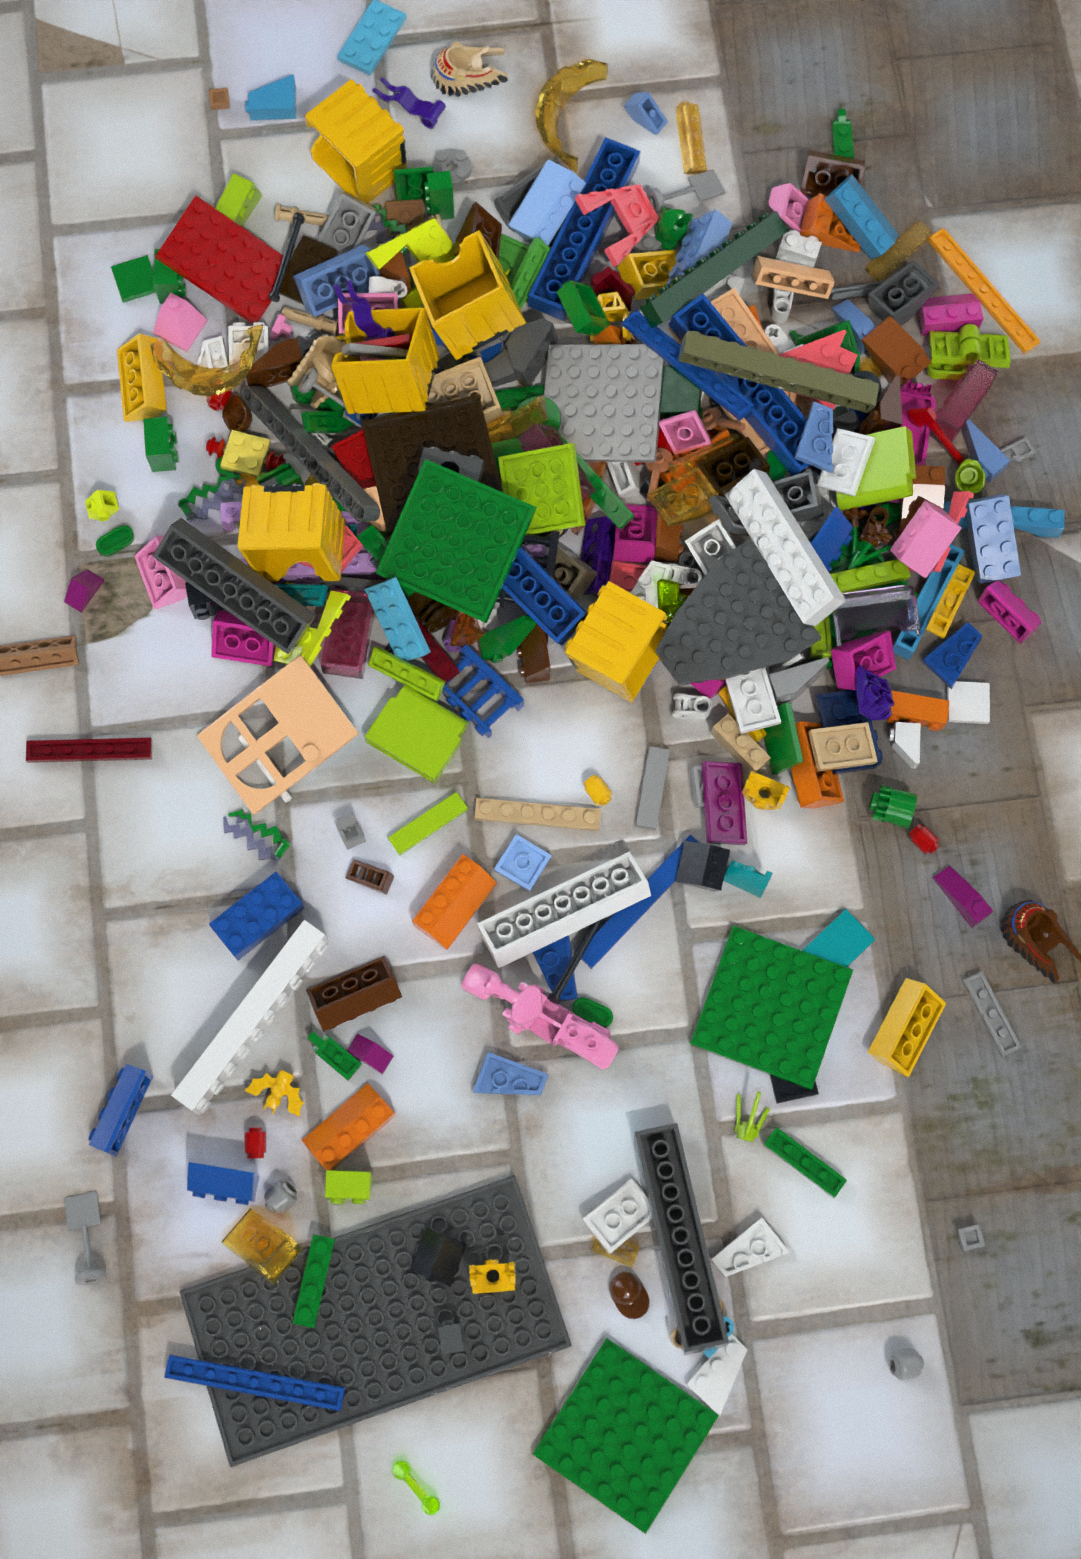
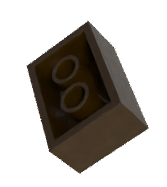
M746 437L697 463L696 477L711 497L713 495L726 497L725 494L753 469L766 472L769 476L770 465L750 438Z

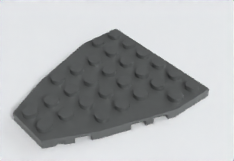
M748 539L713 564L677 611L655 653L678 686L694 682L703 683L710 680H725L750 673V671L765 669L775 664L787 663L820 641L822 637L813 625L802 622L770 570L767 561L751 539Z

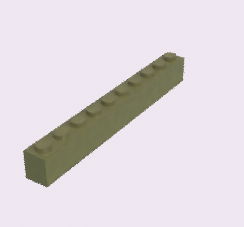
M687 331L682 339L678 359L680 362L869 413L876 406L879 383H875L870 379L857 378L849 373H839L831 368H821L813 363L799 362L794 358L781 357L773 352H763L755 347H745L737 342H727L715 336L709 337L697 331Z

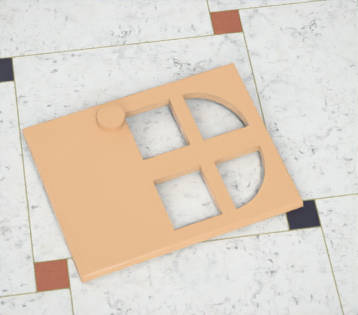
M300 654L201 731L197 737L252 814L256 815L358 736L359 732ZM262 699L278 721V724L256 740L240 718V715ZM233 722L249 744V747L227 763L222 750V739L227 726ZM289 736L306 761L286 777H283L266 753ZM259 759L277 784L265 789H256L243 783L237 775Z

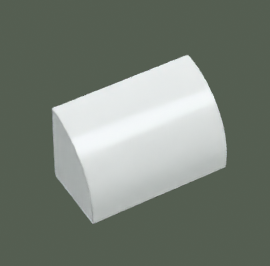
M607 462L619 497L629 498L640 495L639 491L644 483L635 463Z

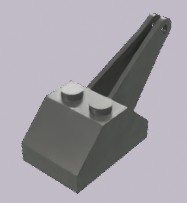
M542 318L518 326L513 332L508 334L506 339L507 349L484 365L492 387L518 380L519 384L524 387L533 384L548 359L549 345H556L559 340L552 322Z

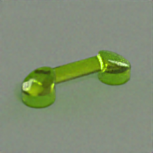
M397 1461L392 1468L394 1477L404 1480L422 1502L424 1513L427 1515L436 1514L440 1509L439 1499L436 1496L427 1495L410 1474L411 1467L407 1461Z

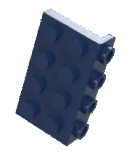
M855 690L817 694L814 699L821 728L868 722L878 761L871 765L833 769V775L877 768L883 759L882 751L878 748L877 744L878 735L873 728V720L859 714L857 692Z

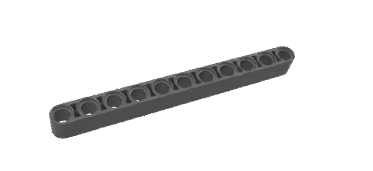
M242 387L240 397L245 405L250 408L258 419L320 484L326 485L327 491L357 522L378 520L380 516L378 504L265 387Z

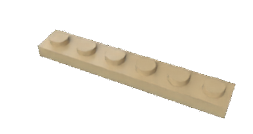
M483 798L476 799L475 820L599 831L601 809Z

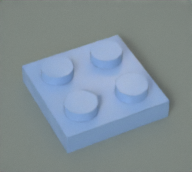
M516 834L494 868V871L530 892L552 858V855Z

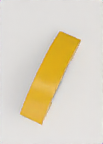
M958 564L925 630L943 639L945 638L960 603L976 573L975 571Z

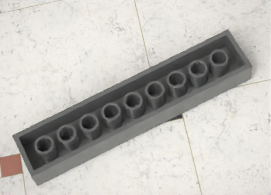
M674 1123L636 1131L634 1139L683 1355L726 1347L729 1344L678 1124Z

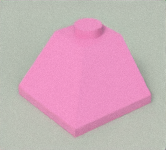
M791 183L773 187L768 205L774 212H778L780 218L800 233L806 204L809 199Z
M170 293L160 308L153 334L187 352L207 323V319L188 301Z
M696 410L659 421V425L674 455L711 444V440Z

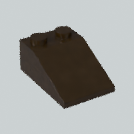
M303 235L291 257L280 295L304 305L293 276L339 256L338 250Z

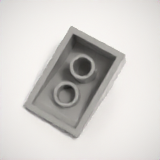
M343 191L317 241L338 250L339 255L355 249L361 245L379 210L352 194Z
M828 657L769 674L768 678L777 707L783 703L792 704L824 673L829 662Z

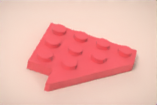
M842 330L778 356L794 358L799 362L813 363L821 368H831L839 373L850 374L858 355L840 347L847 332ZM796 394L812 402H817L826 407H829L833 410L836 405L815 398Z

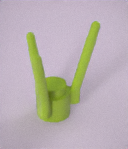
M760 1091L756 1094L749 1121H743L742 1125L741 1094H737L736 1126L734 1132L738 1133V1139L754 1142V1138L758 1137L759 1130L770 1110L769 1107H766L755 1128L753 1121L761 1096Z

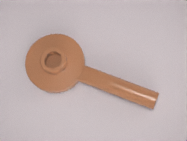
M710 408L703 411V418H700L705 430H709L716 425L744 431L746 427L744 423L722 418V413L718 408Z
M657 448L656 463L645 462L647 469L652 471L647 495L648 502L655 501L660 473L670 469L673 464L672 454L663 448Z

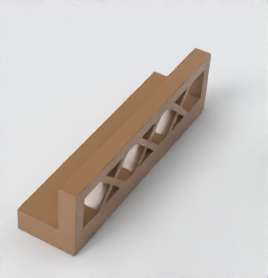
M76 635L0 646V653H2L0 654V676L79 665Z

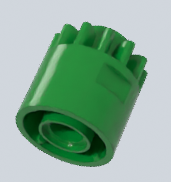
M881 785L879 793L873 792L869 810L873 811L872 819L908 829L914 815L917 794Z

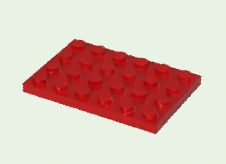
M195 195L155 258L253 324L259 322L271 303L268 295L272 292L283 255Z

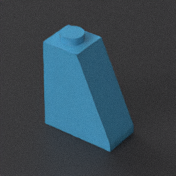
M294 75L286 76L248 93L245 109L246 113L250 114L251 120L296 119V84Z

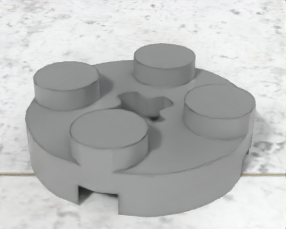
M447 149L436 154V158L433 161L434 173L450 171L452 185L456 187L463 184L467 177L469 178L471 162L465 151ZM450 165L456 166L454 171H450V168L447 167Z

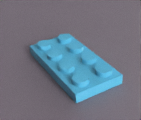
M372 0L337 55L338 61L371 76L407 19L406 13L378 0Z
M396 577L364 589L395 656L409 661L431 652Z

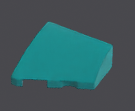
M731 861L723 881L761 898L773 873L766 871L764 875L758 872L755 867Z

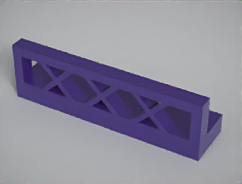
M606 516L587 519L581 560L586 564L592 560L591 568L598 574L587 591L581 596L592 594L598 598L600 588L603 585L606 586L610 578L616 525ZM598 524L597 530L592 534L593 525ZM595 542V547L589 552L591 544Z

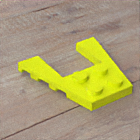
M432 218L412 228L410 231L379 245L377 248L367 251L365 254L376 269L382 268L405 245L418 263L423 260L432 259L439 263H445L453 258L455 245L437 220ZM416 286L400 300L405 308H421L423 305Z
M330 591L318 628L309 627L298 646L289 654L276 646L274 661L287 665L301 654L311 667L322 648L320 646L325 636H329L332 631L330 629L335 618L339 619L343 612L341 610L346 600L349 601L351 596L346 593Z

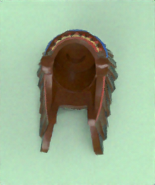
M1026 900L1012 905L1005 913V917L1001 920L1003 925L1000 930L1003 933V938L1007 940V945L1014 947L1015 952L1020 953L1023 959L1027 960L1030 965H1035L1036 970L1041 971L1044 977H1049L1050 981L1054 984L1058 982L1059 976L1054 960L1047 954L1050 950H1053L1058 944L1062 943L1081 962V954L1057 922V914L1052 909H1048L1041 902Z

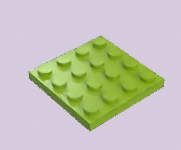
M574 443L498 457L503 493L537 507L526 534L534 535L585 526Z

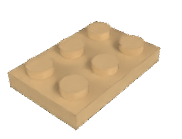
M868 722L812 729L808 732L817 772L871 765L878 762Z

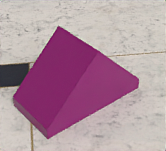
M88 569L71 578L64 602L82 613L105 580Z
M360 1034L356 1035L347 1050L353 1057L382 1075L394 1057L380 1045Z

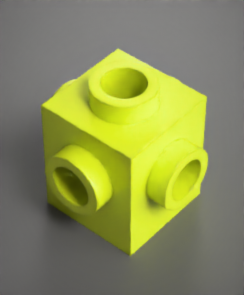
M97 490L85 500L89 519H96L101 522L107 521L119 510L116 495L113 491Z

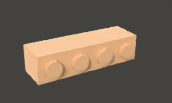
M757 256L751 272L757 285L825 299L829 298L835 282L828 270Z

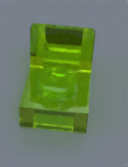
M660 579L657 581L658 609L666 613V621L672 622L677 611L686 601L687 595L679 593V582Z

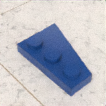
M967 622L923 659V663L952 690L980 643L982 634Z
M569 935L532 952L552 993L572 959ZM573 973L562 992L560 1002L578 999L575 973Z

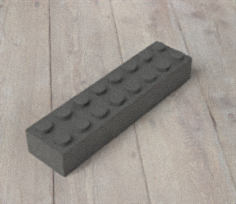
M182 518L170 525L153 555V558L287 654L298 646L317 616Z

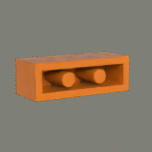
M891 690L894 705L891 707L892 715L886 719L888 723H920L921 726L928 727L932 731L943 730L946 726L949 700Z

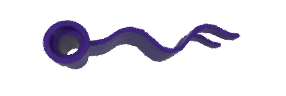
M381 77L380 81L387 89L393 93L399 92L401 94L389 96L376 88H373L372 92L384 101H397L409 114L422 117L421 122L425 127L429 129L435 127L438 122L437 119L446 108L444 102L437 100L435 103L420 100L408 87L393 86L385 78Z
M351 280L346 282L353 301H349L344 297L338 284L334 285L339 301L352 307L357 327L367 335L365 341L395 336L392 328L383 329L373 320L368 300L356 295Z

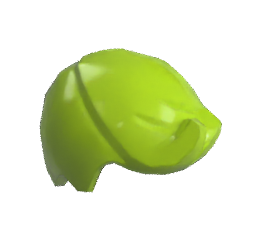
M966 459L959 466L954 477L955 486L958 491H969L977 494L983 489L986 475L978 461Z

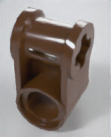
M878 506L872 509L859 535V542H869L868 540L872 535L869 534L867 526L869 523L875 525L876 522H879L873 518V515L876 514L881 517V529L885 528L888 520V511L885 508ZM880 541L874 545L875 548L879 546Z

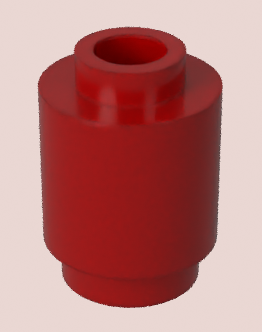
M223 380L215 383L206 399L208 406L215 411L223 410L232 395V386Z
M921 824L917 825L908 835L911 841L924 854L928 852L933 854L940 847L938 844L940 839L926 826L923 827Z
M262 1127L249 1128V1132H244V1153H247V1159L264 1158V1153H266V1132H262Z

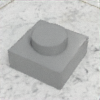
M979 1224L956 1230L962 1252L985 1246Z

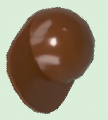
M239 395L231 396L222 411V418L230 431L244 432L253 421L252 412Z
M621 1272L615 1275L609 1284V1293L617 1309L623 1316L629 1319L641 1318L647 1313L650 1303L648 1293L641 1281L630 1272Z

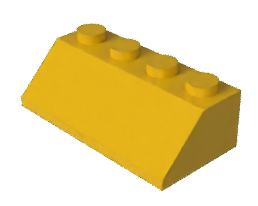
M139 333L117 349L123 419L125 422L156 418L167 411L159 339Z
M905 978L876 1037L871 1043L868 1053L878 1062L909 1078L946 1002L925 983Z

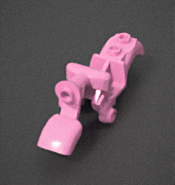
M477 963L470 967L461 983L463 990L479 999L486 1000L491 995L492 997L505 999L512 1003V1010L506 1008L502 1015L507 1018L510 1024L508 1029L518 1035L525 1029H529L555 1047L558 1044L586 1059L599 1069L608 1068L618 1052V1045L610 1039L611 1034L609 1030L595 1022L590 1023L559 1004L552 1003L543 994L545 990L536 984L529 986L521 982L518 990L521 991L519 993L508 984L502 983L499 974Z

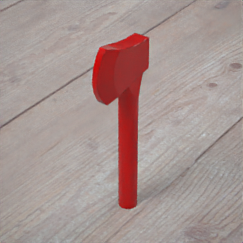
M931 407L909 409L907 411V417L913 425L918 428L927 425L959 466L964 462L963 456L937 424V415Z

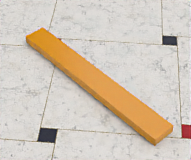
M944 227L928 238L927 241L970 292L978 298L982 306L1023 354H1026L1040 344L1041 341Z

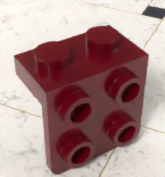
M608 266L603 271L596 272L592 276L590 286L596 297L599 294L618 292L629 312L632 311L635 290L629 283L626 284L621 279L620 274L616 270H612Z

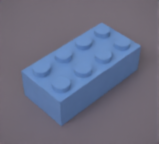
M716 209L705 213L697 219H693L689 224V231L682 241V248L676 255L675 265L669 272L670 277L667 284L671 285L670 280L680 274L683 276V271L692 265L696 267V261L705 256L708 258L710 256L708 253L717 247L719 249L722 248L721 243L726 241L733 222Z
M361 245L293 276L307 313L316 317L338 307V296L334 285L338 284L342 293H349L346 282L348 280H351L355 293H368L369 278L373 276L380 277L378 269L375 268L365 254L367 251H371L370 248Z
M998 494L969 500L965 507L968 509L965 517L973 568L976 572L975 581L982 584L1021 576L1009 495Z

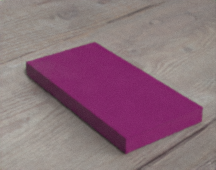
M703 761L701 766L707 844H748L745 802L742 793L744 789L742 763Z

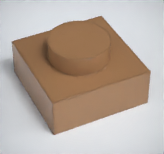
M228 88L209 90L211 111L230 109Z

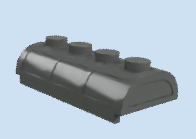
M557 156L550 159V161L562 166ZM545 164L494 199L495 207L507 227Z

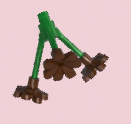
M851 508V511L843 510V515L851 520V525L853 526L852 557L850 558L851 562L846 568L848 570L856 569L857 566H860L868 559L891 549L903 531H899L896 528L893 531V541L889 542L887 546L865 556L864 554L872 545H875L878 541L886 544L892 539V535L888 534L886 528L881 529L882 525L880 522H876L875 525L869 523L867 528L872 536L861 552L858 551L857 528H859V521L868 517L869 512L866 510L858 511V508Z

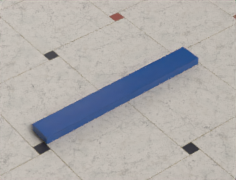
M635 310L622 321L624 328L739 421L754 409L752 402L712 370L678 361L681 345L657 326L651 328L645 316L639 311Z
M691 834L685 840L699 843ZM683 843L647 879L651 896L616 912L594 935L581 958L590 969L611 950L675 882Z
M175 1355L168 1356L164 1378L337 1411H341L345 1387Z

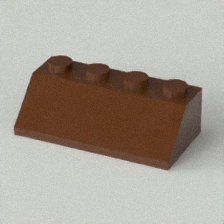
M385 956L306 989L323 1032L349 1020H354L367 1012H372L385 1004L393 1003L402 997Z

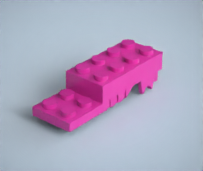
M908 380L907 384L903 385L900 390L901 427L906 426L912 432L915 465H925L930 428L927 425L921 428L913 425L907 417V411L909 409L931 407L934 411L936 407L935 397H932L930 392L932 385L923 386L922 383L914 384ZM900 499L891 500L889 502L900 504Z

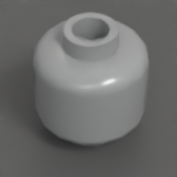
M277 1181L264 1195L267 1202L265 1204L266 1208L273 1214L275 1212L285 1214L296 1203L297 1190L288 1181Z
M911 1348L893 1352L888 1362L891 1374L895 1375L899 1380L919 1377L921 1369L924 1367L923 1358L916 1350Z

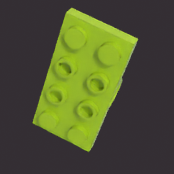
M974 324L964 325L959 332H929L931 363L997 368L1010 367L1008 335L979 334V328Z

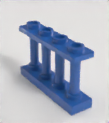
M466 644L461 648V661L456 667L461 672L466 666H472L476 670V674L455 694L446 686L450 682L448 681L444 685L442 694L447 697L446 701L452 708L457 707L461 711L460 715L468 722L471 721L475 725V730L481 736L486 735L490 738L492 730L489 727L509 708L514 707L519 711L524 706V699ZM481 680H486L490 683V688L469 708L460 700ZM500 693L505 698L504 703L483 722L475 713L495 694L498 695Z

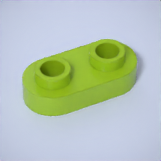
M931 363L927 366L926 373L932 379L956 381L965 377L967 367L966 365Z

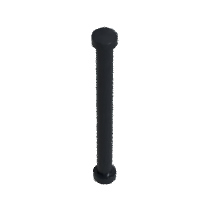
M295 214L293 217L294 223L272 292L268 295V299L273 302H279L280 290L301 224L305 221V217L299 214Z
M604 918L591 924L553 993H550L547 997L552 1003L559 1004L561 1001L560 996L599 926L603 925Z

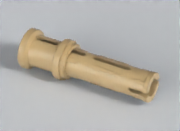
M277 204L275 211V221H290L291 224L294 223L293 217L295 214L305 217L304 223L325 226L330 216L302 211L296 206H293V208L284 207L281 204Z
M287 306L282 310L281 315L285 316L287 320L316 328L318 332L331 333L335 337L339 335L338 319L335 321L326 318L325 315L313 317L309 313Z

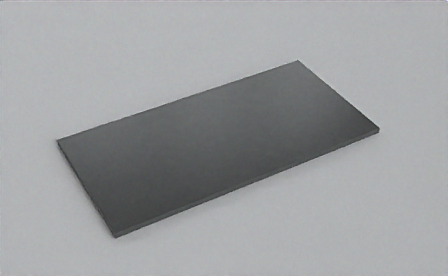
M515 1175L333 1238L335 1243L315 1328L292 1324L310 1246L179 1291L199 1360L345 1387L341 1411L207 1386L230 1467L572 1346ZM426 1228L467 1244L451 1287L410 1271ZM487 1260H499V1264L514 1262L515 1290L473 1294L470 1285L469 1265H485ZM490 1270L486 1278L489 1282L494 1283L498 1281L499 1273L496 1270ZM455 1320V1324L460 1323L465 1351L442 1355L438 1327H442V1322Z

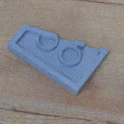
M817 402L812 403L794 459L829 473L833 472V409Z
M488 1052L473 1093L541 1096L548 1074Z

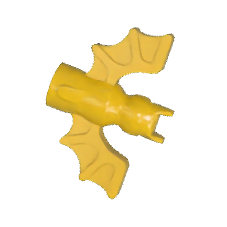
M279 1069L276 1078H272L266 1073L260 1079L253 1078L250 1086L245 1088L246 1092L258 1096L263 1089L270 1087L271 1094L266 1098L264 1110L266 1107L273 1109L272 1114H274L280 1105L281 1098L286 1095L289 1101L288 1111L297 1116L301 1115L300 1109L304 1102L299 1098L300 1088L290 1086L294 1078L292 1074Z

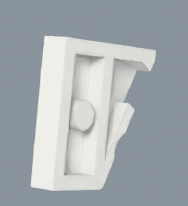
M222 336L203 341L201 355L197 361L196 375H193L192 378L195 384L231 374L225 341Z

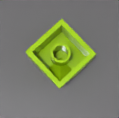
M326 1170L325 1198L330 1200L332 1205H345V1201L351 1200L352 1204L363 1205L365 1200L371 1201L374 1175L371 1172Z

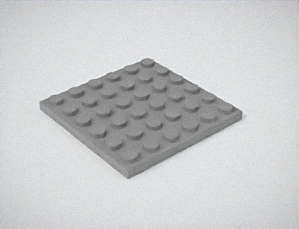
M645 344L549 345L544 397L551 399L560 410L561 424L558 432L568 443L575 444L576 452L586 462L656 463L660 421L659 409L665 360Z

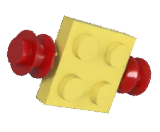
M232 430L227 445L224 439L217 442L214 436L206 444V451H208L209 456H212L213 453L217 454V458L223 456L220 467L224 470L258 478L261 475L264 464H266L268 471H271L272 468L277 469V466L281 464H286L283 454L276 457L275 452H272L267 456L271 445L270 439Z

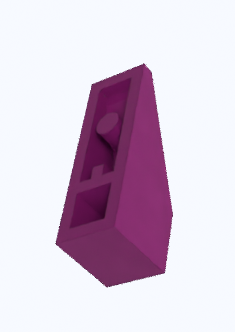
M950 865L933 877V880L971 928L993 912L983 897Z

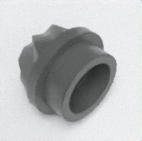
M684 551L679 556V566L697 567L698 563L691 551Z

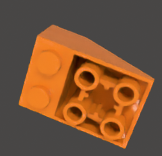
M820 193L807 201L800 236H815L822 242L821 245L859 252L860 245L824 200L826 198L825 195Z

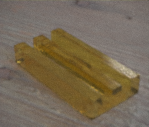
M597 1238L591 1251L633 1267L640 1246L625 1241L622 1245L634 1249L633 1253L619 1247L614 1250L631 1257L630 1261L613 1254L609 1255L608 1252L598 1249L597 1247L601 1243Z

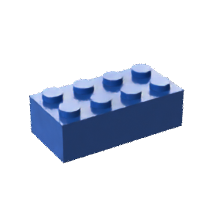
M274 872L209 923V926L236 960L239 961L301 912L304 906L280 875Z

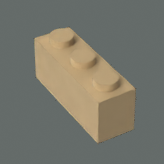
M726 714L713 726L711 735L739 763H742V767L749 774L751 771L759 773L768 765L771 757L748 733L740 734L737 722L729 714Z

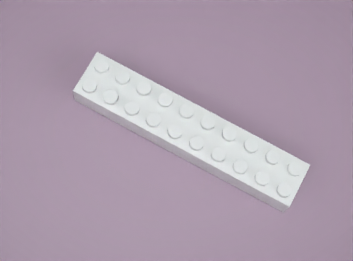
M306 920L301 923L171 1096L197 1115L201 1112H206L211 1105L209 1101L213 1095L217 1096L224 1087L223 1082L227 1077L231 1078L238 1068L236 1067L241 1059L244 1060L251 1051L249 1049L253 1042L257 1043L264 1034L262 1030L267 1024L271 1025L277 1017L275 1014L280 1007H285L290 999L288 997L289 994L301 986L303 982L301 980L305 973L309 974L316 965L314 961L318 956L322 957L329 947L327 944L329 942L324 933Z

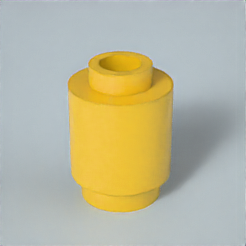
M593 775L583 783L584 790L596 806H605L612 800L611 796L613 793L601 777Z

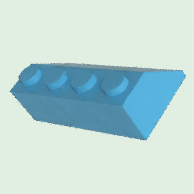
M852 174L824 199L871 260L883 255L895 243L898 237L897 232Z

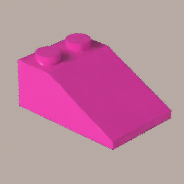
M625 504L635 517L621 530L617 526L615 527L613 560L650 563L654 561L657 510L653 506Z
M890 630L844 642L831 649L837 688L856 691L855 673L859 665L879 677L896 669Z

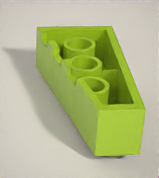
M233 173L215 209L243 227L263 195L253 182Z

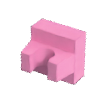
M278 315L272 328L270 339L278 341L279 337L290 338L293 327L285 323V316Z

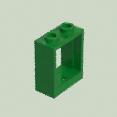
M571 280L565 282L562 288L557 291L577 333L595 337L610 325L590 285Z

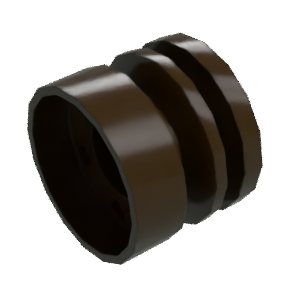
M415 592L408 600L413 615L417 618L421 617L420 624L430 634L444 628L460 612L418 592Z

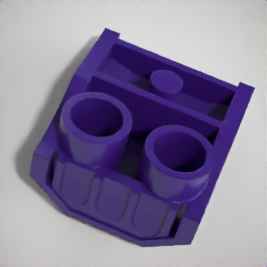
M859 665L855 673L859 714L873 721L886 720L892 715L891 707L894 705L888 681Z

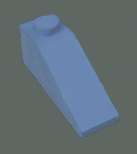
M849 299L831 307L839 322L850 320L858 352H860V355L867 353L868 350L861 339L875 328L872 321Z
M968 419L962 428V432L971 459L978 461L986 475L985 480L989 483L1006 469L1010 460Z

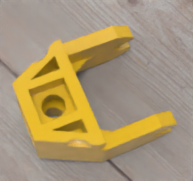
M618 292L598 295L597 299L609 322L624 321L631 315ZM622 326L623 338H626V342L631 341L632 333ZM590 336V341L593 342V345H596L593 339L594 336Z
M751 771L742 793L749 802L753 803L755 808L760 810L781 809L790 787ZM762 790L766 791L769 797L762 798L759 792Z
M487 1260L485 1265H469L470 1285L473 1294L515 1290L514 1262L499 1264V1260ZM490 1270H496L499 1273L498 1281L494 1283L489 1282L486 1278L487 1273Z

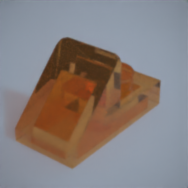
M465 613L458 617L449 645L452 647L466 644L472 645L484 635L481 630L473 626L475 624L474 617Z

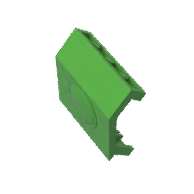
M501 234L499 262L503 267L504 273L511 269L510 274L507 276L516 301L520 309H522L551 249L540 238H534L531 245H526Z

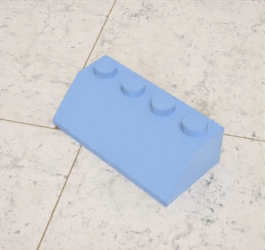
M547 160L509 222L508 227L530 244L534 238H540L548 246L576 201L574 198L580 194L586 182L572 171Z

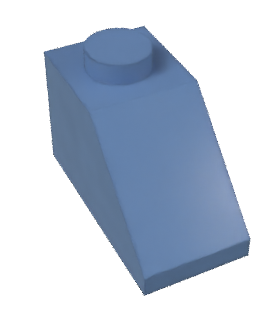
M649 92L634 93L624 104V108L633 121L654 135H658L668 123Z

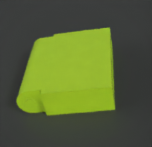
M906 426L867 435L874 437L876 440L855 497L836 492L837 503L841 511L913 496L912 479H916L912 432Z
M405 684L396 698L391 696L364 737L367 744L433 784H436L462 745L461 737L465 733L469 722Z

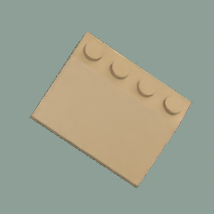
M481 356L434 375L428 401L425 402L426 407L479 395L486 424L504 417Z

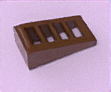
M353 859L345 878L387 895L394 875L389 871ZM362 867L358 878H356L355 875L358 868ZM369 870L366 880H363L366 871ZM375 873H377L374 883H371Z

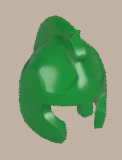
M662 206L655 228L656 239L662 243V249L668 251L678 245L677 241L683 238L688 231V224L692 221L693 217L692 213L685 214L684 210Z

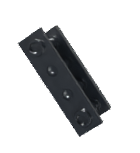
M551 531V535H547V537L526 534L522 542L541 544L549 548L548 556L532 557L540 565H543L542 567L546 568V571L554 578L560 532ZM502 588L496 601L500 603L499 607L504 608L505 601L516 603Z

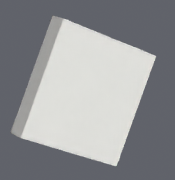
M956 681L952 690L947 686V700L950 701L947 722L989 724V683Z

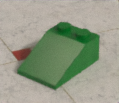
M433 167L394 170L397 201L423 199L426 202L424 182H427V173H434Z

